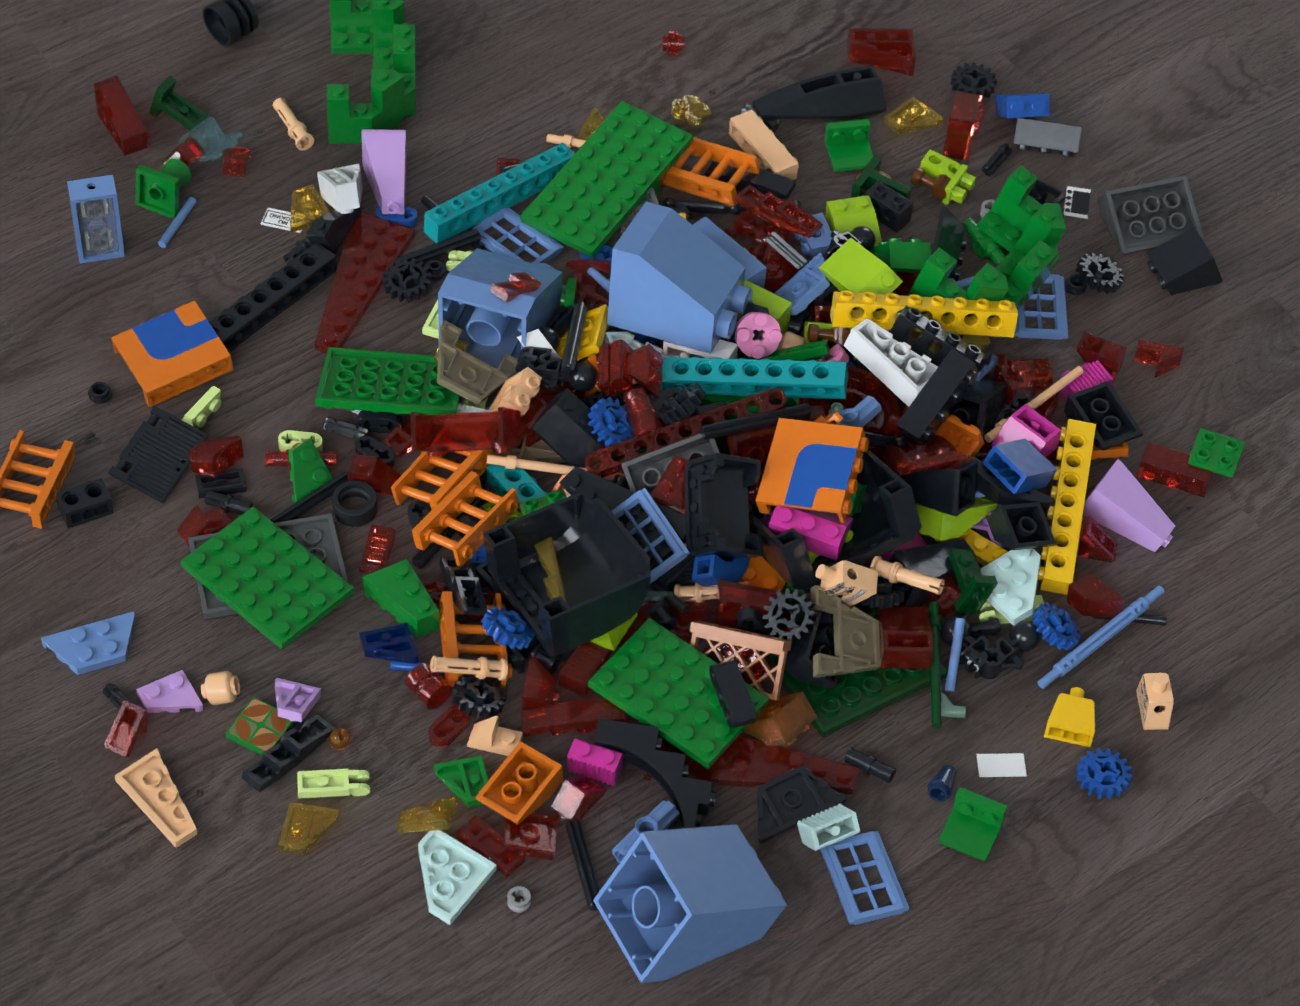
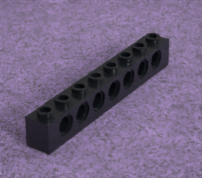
M316 242L311 247L306 248L295 259L290 260L279 271L274 272L263 283L258 284L251 292L239 298L232 306L224 309L212 321H209L227 351H232L337 271L336 255Z

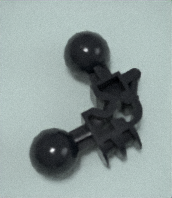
M866 226L855 227L851 232L847 231L843 234L833 230L830 235L832 239L824 253V261L831 257L850 238L870 252V249L875 246V234Z
M549 327L539 328L553 349L557 351L560 346L558 333ZM529 346L520 350V356L515 368L516 373L529 367L542 377L539 387L556 391L559 388L560 381L569 382L570 386L579 392H588L597 384L598 375L596 369L587 363L576 364L575 371L573 373L569 372V375L564 374L565 371L561 370L562 359H552V349Z
M950 617L942 624V629L940 630L941 638L950 647L952 646L955 620L961 617ZM965 620L961 646L964 651L960 654L959 664L967 663L965 670L967 672L975 671V679L981 676L985 679H994L1002 671L1010 668L1021 670L1024 662L1015 654L1018 651L1029 652L1038 645L1040 635L1036 631L1037 627L1030 622L1021 621L1011 628L1008 641L1001 636L996 640L994 648H989V640L983 635L977 640L971 637L970 625Z

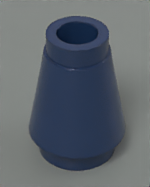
M944 765L928 784V794L933 800L943 802L951 797L956 770L952 766Z

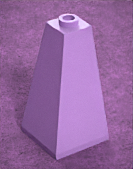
M362 129L363 169L380 206L381 213L383 215H404L406 130Z
M1119 459L1098 482L1084 503L1083 516L1153 552H1156L1161 545L1165 548L1173 538L1170 534L1175 528L1173 522Z

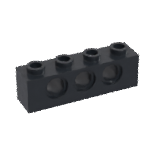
M907 305L889 331L893 334V339L909 344L912 351L920 356L924 354L931 358V363L938 367L951 349L973 361L976 367H978L985 355L977 346L968 344L956 333L947 331L938 322L921 315L920 311ZM914 328L919 329L921 333H917ZM933 340L939 341L941 345L935 344Z

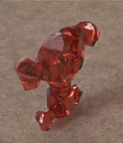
M744 210L742 212L743 216L736 217L730 228L726 227L724 232L732 239L736 237L737 233L751 236L755 240V246L750 247L748 252L761 262L765 258L764 251L775 250L766 242L767 236L772 231H775L787 242L790 238V232L797 225V221L793 216H782V222L779 224L768 222L758 225L754 221L756 217L753 211Z

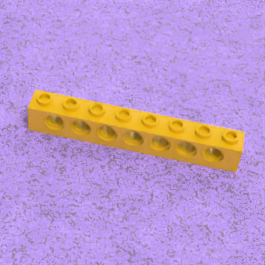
M848 290L833 293L830 312L833 327L854 328L864 320L869 319L883 329L891 330L900 315L898 311L903 310L907 305L910 308L917 309L920 313L928 311L926 314L921 315L938 322L942 328L949 332L961 335L1014 338L1018 318L1015 302L1008 300L989 301L982 298L968 300L962 297L951 299L941 296L921 297L915 294L901 296L895 293L884 295L873 292L853 293ZM855 307H860L858 310H852ZM914 328L916 332H921L919 329Z
M1068 419L1066 427H1061L1059 441H1063L1062 447L1058 446L1056 460H1059L1060 463L1059 466H1055L1058 470L1053 476V480H1057L1056 486L1052 485L1050 497L1054 501L1053 506H1050L1046 518L1050 520L1049 527L1056 544L1051 547H1042L1041 560H1044V565L1040 566L1038 580L1041 581L1040 590L1068 596L1073 583L1096 424Z

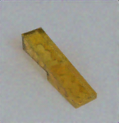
M550 537L535 544L534 547L541 565L549 576L543 579L548 596L551 600L561 596L568 605L557 551L553 539Z

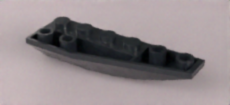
M873 65L815 76L776 90L752 103L758 116L762 119H850L883 113L886 110L881 78Z

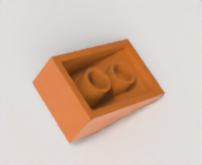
M520 741L475 798L514 823L519 824L549 800L563 782L562 765Z

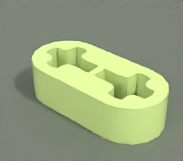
M286 430L279 434L278 445L281 452L288 454V451L307 439H311L320 454L323 450L322 437L312 432Z

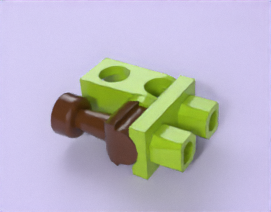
M930 149L922 159L920 168L917 167L915 169L911 183L917 186L921 183L932 189L933 196L936 199H943L942 203L949 205L951 200L962 204L966 198L967 190L961 187L972 190L976 177L967 173V165H960L958 162Z
M805 321L803 337L805 338V344L828 339L829 342L835 345L840 344L844 347L853 328L833 327L832 323Z

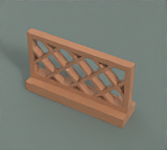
M703 621L691 622L690 632H692L690 645L699 651L697 648L698 638H703L711 646V649L706 651L704 655L707 656L714 651L721 663L730 661L737 656L744 667L740 670L741 674L746 671L753 681L750 686H756L758 691L769 699L779 700L787 651L791 649V640ZM724 643L729 644L734 651V654L727 659H724L718 650ZM747 648L752 649L757 656V659L749 665L741 655ZM771 653L779 655L778 666L772 670L764 660ZM760 661L767 673L757 680L750 668ZM770 676L774 683L773 693L765 692L760 685V682Z

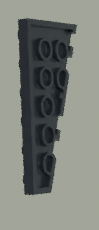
M577 466L559 482L570 495L583 492L587 498L603 500L611 511L635 494ZM640 503L629 510L638 525L649 517ZM656 503L682 542L685 543L686 516ZM625 514L618 518L628 532L634 528ZM652 521L641 528L650 543L662 536ZM638 532L632 535L642 549L647 547ZM665 540L654 547L663 562L674 554ZM649 550L646 553L650 558V571H652L659 563Z

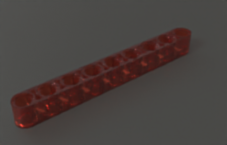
M772 388L592 452L585 458L586 471L601 478L623 471L622 463L687 439L680 436L683 430L691 431L692 434L689 437L701 433L700 429H702V425L706 422L718 423L727 421L725 416L728 414H734L737 418L786 408V395L781 389ZM773 398H778L782 402L774 406L769 401ZM750 406H756L759 408V411L752 414L747 409ZM661 438H667L670 441L664 446L657 443ZM638 446H645L647 448L646 452L642 454L635 452V449ZM616 454H622L625 456V458L620 462H616L612 459ZM594 462L602 464L601 468L597 470L591 469L590 465Z

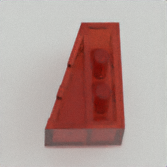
M849 28L847 43L849 62L866 66L873 65V67L910 76L914 75L916 54L912 29Z
M118 76L94 83L97 115L123 155L126 156L148 148L147 138L150 137L146 125L142 124Z
M957 91L949 119L943 156L968 161L974 134L978 135L985 104H981V95Z
M718 579L715 603L716 624L739 629L737 626V612L744 608H754L762 615L768 614L769 611L764 609V606H771L770 597L778 598L777 590ZM788 626L780 627L783 631L791 630L788 629Z

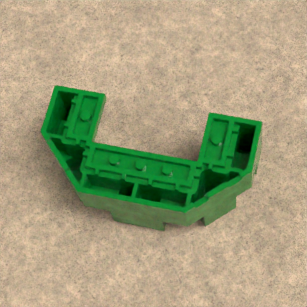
M330 0L331 54H373V69H371L372 103H350L349 84H327L329 144H362V129L392 130L400 125L401 120L406 116L410 118L416 113L415 24L405 22L404 2L402 0Z
M1020 165L1007 179L991 210L976 226L1010 253L995 268L987 262L975 275L967 291H965L948 278L957 260L939 247L927 259L908 296L915 294L921 297L941 296L951 299L962 297L968 300L981 298L989 301L1008 300L1015 302L1018 311L1046 281L1059 260L1056 245L1066 230L1060 204L1044 203L1042 205L1029 196L1038 178Z

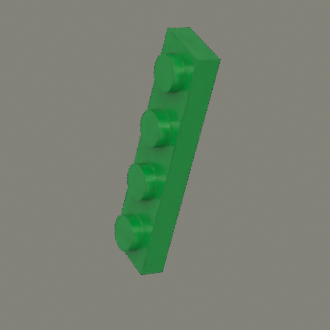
M828 339L775 350L769 356L762 357L761 359L803 361L812 358V360H820L825 358V355H828L830 347ZM750 356L743 357L745 359L761 360Z

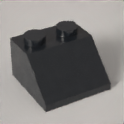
M1040 502L1000 505L987 518L994 540L1012 550L1051 547L1056 544Z

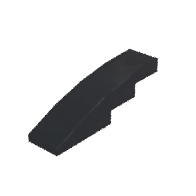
M713 161L706 170L705 176L709 177L719 163ZM728 166L718 180L728 183L738 168ZM760 168L759 174L747 171L737 184L736 189H747L749 196L788 199L796 186V182Z
M441 557L439 562L440 569L448 591H452L453 601L462 614L485 615L487 606L479 578L474 577L472 568L467 567L466 562L461 567L457 566L455 557Z
M318 714L284 733L281 742L263 752L259 762L243 770L242 779L260 793L312 754L334 733L335 728Z

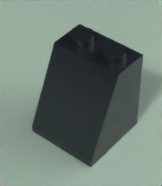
M1195 227L1147 252L1150 259L1147 264L1153 274L1157 272L1159 275L1157 278L1162 290L1167 288L1170 295L1223 282L1214 257Z

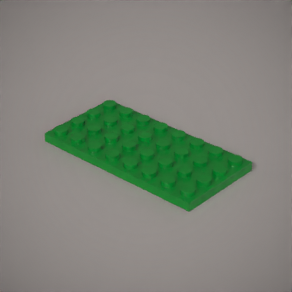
M621 101L520 215V220L522 223L593 258L694 141L693 135Z

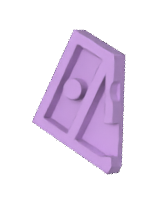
M183 670L136 689L137 696L147 713H160L162 711L170 713L180 712V709L195 708V712L203 711V704Z
M276 678L275 694L278 717L302 722L320 699L321 688Z

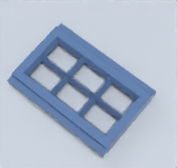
M511 208L502 209L472 228V230L477 229L481 235L479 242L491 252L502 251L509 254L512 258L522 260L517 255L525 250L536 258L532 262L533 264L548 263L559 255L564 248L548 235L522 223L520 215ZM504 218L515 227L507 232L496 223ZM493 227L502 233L503 236L495 240L485 231ZM521 230L532 239L524 244L514 237L513 234ZM508 238L520 248L511 252L500 243ZM537 242L548 251L540 256L529 246Z
M1050 274L1043 284H1052V295L1040 294L1039 287L1036 290V294H1033L1028 299L1036 300L1037 311H1025L1024 304L1019 308L1014 336H1018V338L1068 339L1064 276ZM1041 300L1053 301L1054 312H1041ZM1025 317H1037L1038 328H1026ZM1042 318H1054L1055 329H1043Z
M646 488L639 490L612 510L617 518L623 514L627 516L634 527L629 533L633 535L638 532L647 546L643 550L645 552L650 550L659 563L656 568L650 571V584L685 559L690 553ZM638 503L641 504L649 516L639 525L629 512ZM651 521L662 535L652 543H650L641 530L642 527ZM663 540L667 542L674 553L664 562L654 549Z
M878 831L850 836L820 849L850 925L870 922L909 911L908 903ZM868 843L874 860L861 863L854 846ZM850 848L856 865L843 868L836 851ZM877 865L883 883L870 886L863 868ZM858 869L865 887L851 890L845 872ZM886 888L892 905L879 908L872 890ZM867 892L874 909L860 913L854 895Z

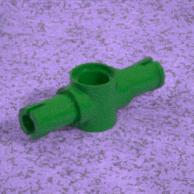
M968 218L962 223L965 226V232L972 238L973 251L979 258L986 257L998 265L1006 257L1002 252V246L976 227L977 224L972 218Z

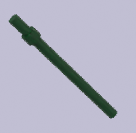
M930 602L927 629L930 631L932 727L938 729L942 726L940 630L942 629V619L939 617V603Z

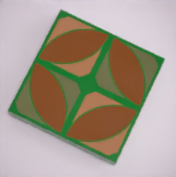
M253 697L226 731V738L262 755L263 752L280 743L282 735L291 730L296 721L278 717L276 707Z

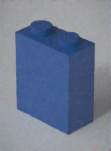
M1039 92L996 94V116L1004 118L1050 116L1049 94Z
M1026 438L994 445L982 462L1014 495L1031 491L1032 488L1040 489L1046 487L1058 470Z

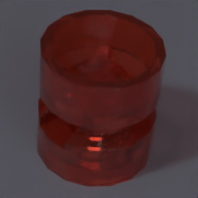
M426 662L419 664L410 671L405 680V685L414 694H418V699L428 710L440 707L447 701L452 692V687L442 676H439L438 672H432L430 664Z

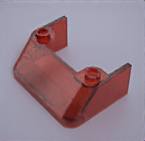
M498 407V411L437 415L410 412L412 451L425 452L428 457H441L442 452L496 449L497 454L510 453V449L515 448L521 422V411Z

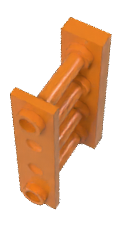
M693 137L694 141L660 179L661 185L734 207L738 202L736 186L747 171L754 174L760 173L757 156ZM691 155L701 157L691 171L681 169ZM710 160L719 163L709 177L699 175ZM728 166L738 168L728 183L718 180Z
M445 427L391 486L396 505L400 506L410 496L429 503L432 510L471 471L479 474V477L486 471L487 466L491 465L486 464L487 455H494L491 442L483 439L473 449L453 442L450 428ZM449 451L467 456L461 464L443 457ZM435 466L454 472L447 479L430 474ZM422 481L440 487L434 494L416 489Z
M19 430L16 438H13L10 443V451L0 469V507L28 513L31 516L33 527L42 529L56 501V493L60 492L75 461L74 442L64 440L61 449L52 450L26 444L25 433ZM23 453L55 460L52 467L49 466V468L19 462ZM14 471L46 477L44 484L37 486L11 480ZM6 489L37 495L35 503L28 504L2 498Z
M471 471L411 530L416 548L424 551L431 543H437L453 550L456 564L461 567L484 544L483 533L501 526L517 511L519 501L516 489L511 488L504 497L482 489L479 474ZM479 497L495 504V506L487 512L470 504ZM464 512L481 520L472 527L455 519ZM447 527H450L466 535L457 542L440 534Z
M442 591L438 608L440 611L443 657L459 658L458 656L461 654L496 655L498 661L504 658L508 663L507 649L505 646L498 644V641L495 642V645L461 644V642L457 641L456 636L458 634L487 635L486 632L488 630L482 629V625L459 624L458 621H455L456 614H462V612L453 601L452 591ZM495 593L492 605H486L487 610L489 608L493 610L495 606L500 610L502 607H505V603H501L500 593ZM508 663L506 679L504 681L499 680L500 688H505L507 679L512 677L511 663ZM445 673L446 686L454 687L455 681H458V677H461L463 674Z

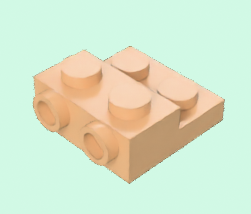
M527 367L508 378L490 406L489 411H496L499 416H506L510 420L519 415L523 416L530 407V399L540 389L542 377Z

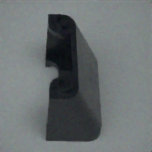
M714 453L690 460L685 467L684 473L686 546L690 552L689 554L698 557L716 554L719 557L757 558L764 556L761 536L749 531L748 487L756 485L761 477L760 460Z

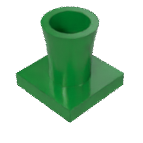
M169 159L161 171L143 165L136 168V205L175 219L179 213V189L191 181V172L187 165L178 159Z

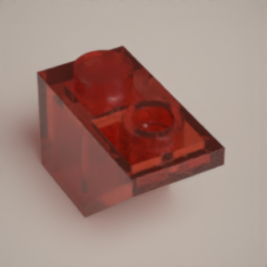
M1084 332L1075 350L1085 363L1099 360L1115 381L1123 365L1127 348Z
M650 344L627 352L625 372L655 395L661 394L663 364L661 353L656 351Z
M241 436L205 440L189 450L192 472L215 478L244 457Z
M1091 573L1069 584L1067 603L1083 616L1114 618L1122 612L1124 599Z

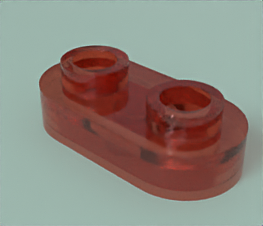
M459 705L450 706L430 726L429 741L432 745L440 748L449 746L469 726L470 716H466V711H457Z

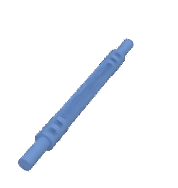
M1158 585L1146 596L1139 597L1053 665V669L1037 681L1038 685L1044 689L1059 676H1065L1099 647L1148 610L1149 605L1165 593L1164 589Z

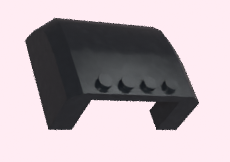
M870 450L863 453V469L857 475V482L867 485L861 512L849 516L854 518L850 528L853 531V537L849 542L844 543L837 561L820 555L811 564L804 538L794 528L775 536L759 520L765 514L760 513L756 503L760 485L748 492V500L753 507V510L749 513V531L761 536L763 540V557L793 588L807 591L815 585H820L821 579L816 577V570L821 564L831 567L844 560L858 565L871 562L875 556L889 553L895 548L913 540L922 526L911 486ZM772 505L771 510L775 509L776 506Z
M578 492L483 533L488 569L495 584L523 621L527 623V626L550 656L562 654L622 625L639 611L647 597L651 581L649 556L603 500L598 498L592 500L585 497L583 492Z

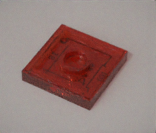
M531 813L519 824L505 817L502 852L554 860L557 817Z

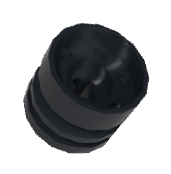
M217 0L205 6L202 11L203 20L208 32L214 40L223 46L234 43L241 36H246L258 27V16L250 0Z

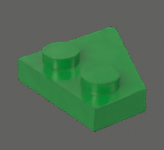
M568 277L567 285L562 286L560 307L571 306L574 308L577 278Z
M311 439L303 441L288 451L289 463L291 464L290 481H293L294 496H292L293 503L300 501L333 479Z
M482 755L434 764V773L467 807L484 805L475 798L488 782Z

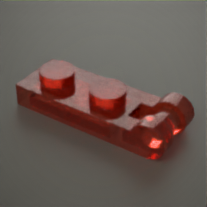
M476 815L469 820V824L466 827L462 826L456 831L460 841L467 843L477 853L495 863L497 870L506 878L525 863V856L521 852L513 848L514 846L509 842L507 846V840Z

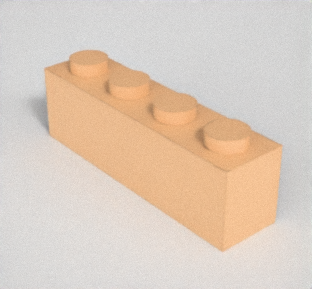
M753 110L730 118V136L745 153L757 156L759 168L790 180L797 179L799 168L797 159L792 157L783 143H780L775 137L774 132L767 128L761 117L757 116Z

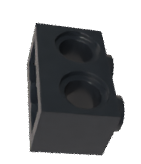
M879 181L865 192V196L869 195L879 222L895 232L900 231L910 222L913 202Z
M102 478L56 493L58 508L67 528L114 514L112 499Z

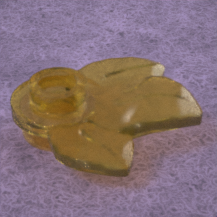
M685 95L682 99H676L671 103L672 115L676 118L684 119L690 125L700 127V118L712 115L709 106L701 103L700 98L695 95Z

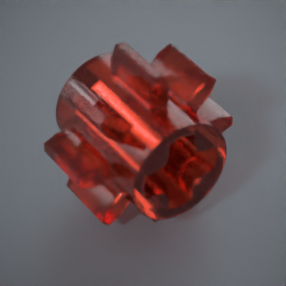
M668 31V35H663L662 51H668V56H678V51H684V35H679V31Z

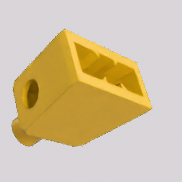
M1073 687L1070 689L1069 694H1059L1049 716L1044 737L1091 748L1095 733L1094 701L1084 698L1085 691L1082 688Z

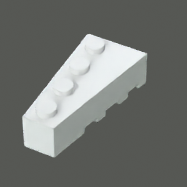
M869 319L864 320L851 330L844 347L909 407L938 367L931 363V358L924 354L920 356L912 351L909 344L896 341L892 338L893 334Z

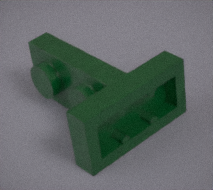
M169 75L157 87L149 113L156 118L164 111L192 133H195L205 123L208 115L174 91L177 80Z
M875 156L853 182L851 198L863 196L866 191L879 181L910 200L912 188L880 174L881 159Z
M951 549L948 556L961 590V595L954 604L956 613L978 614L998 584L996 577L982 575L973 550Z

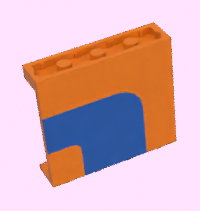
M195 301L111 337L115 353L121 354L143 389L145 401L149 408L234 370L231 355Z
M779 418L756 497L760 513L770 514L772 505L838 513L840 522L844 524L846 516L851 513L852 494H855L857 491V475L863 469L862 456L864 452H867L869 446V439L866 438L863 428Z

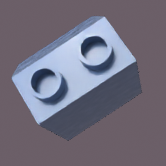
M645 202L612 250L607 325L711 353L721 337L726 339L732 337L736 327L737 313L744 315L746 305L751 303L753 290L744 286L746 267L672 208Z
M477 248L448 273L438 292L439 336L440 326L446 320L462 329L455 347L494 368H498L505 353L518 359L520 350L524 346L526 347L527 333L545 327L557 313L560 307L563 272L555 270L552 266L545 263L533 264L512 258L509 254L502 251L489 252ZM522 335L520 342L517 337Z
M737 824L642 832L593 900L641 983L670 979L762 939L787 906L780 890L770 879L757 858L755 850L749 845Z

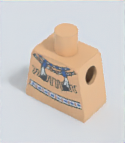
M846 560L840 561L831 567L821 564L816 570V577L821 579V587L824 588L823 592L830 596L835 595L839 597L841 603L848 607L877 593L878 572Z
M1167 673L1143 674L1136 690L1143 730L1168 729L1174 704L1169 675ZM1159 706L1158 712H1155L1154 708Z

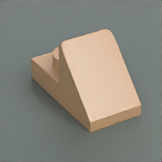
M494 716L474 724L467 747L509 756L518 743L522 742L523 732L499 727V716Z

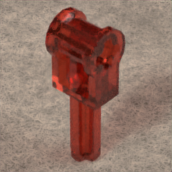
M949 577L944 580V585H940L944 587L941 594L938 595L933 592L928 594V604L907 619L914 630H918L927 623L930 602L939 603V614L944 618L955 610L954 604L961 595V590L955 583L954 578Z

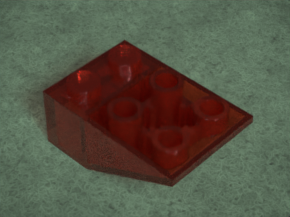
M893 606V608L883 609L877 607L881 668L930 669L934 650L932 629L926 607Z

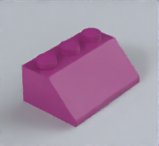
M776 506L769 522V530L777 536L794 528L804 538L807 551L837 561L854 518L846 516L845 523L843 524L840 522L838 513Z

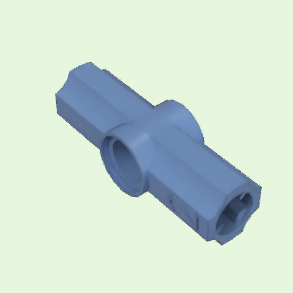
M868 395L854 408L841 411L839 414L844 419L840 423H836V425L863 427L882 410L881 405L874 397Z
M662 801L647 816L639 818L635 823V828L612 849V854L617 862L620 863L642 832L667 830L680 816L675 805L670 801Z

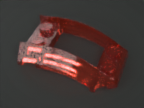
M935 435L930 442H926L924 447L916 445L912 447L911 451L904 452L903 449L895 445H889L878 456L889 468H894L898 476L967 461L966 455L940 435Z

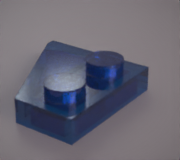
M408 623L359 633L365 657L414 664L419 663V656Z

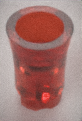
M641 387L626 392L623 398L632 426L634 441L637 443L646 442L662 435L666 429L658 418L646 390Z

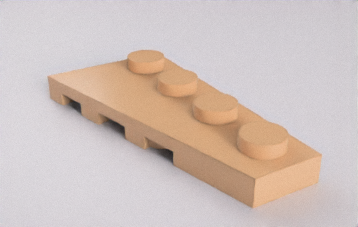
M157 748L115 775V780L175 848H178L197 835V828L185 804L182 802Z

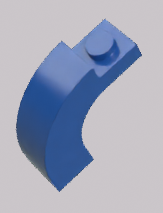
M716 554L695 557L692 580L703 587L734 584L745 574L750 558L719 557Z

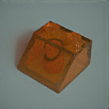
M802 691L781 696L779 700L769 699L765 708L756 716V723L749 724L744 731L771 747L781 745L788 747L796 742V736L811 727L810 723L817 715Z

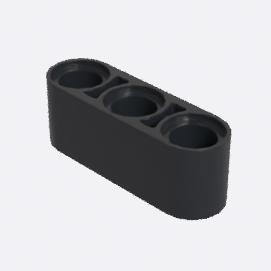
M732 660L710 665V679L728 726L735 728L756 723L755 708L737 662Z

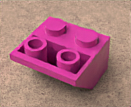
M1025 404L1009 417L992 442L991 447L1026 438L1046 458L1057 449L1061 429Z

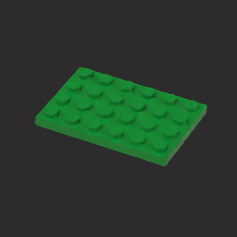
M328 347L315 399V407L456 418L460 395L437 383L438 356Z
M251 507L181 560V567L282 650L354 594V587L254 507Z
M651 618L588 681V687L643 725L659 727V736L707 769L712 766L748 726L730 728L727 724L709 674V666L718 663ZM745 682L757 716L768 704L769 698Z

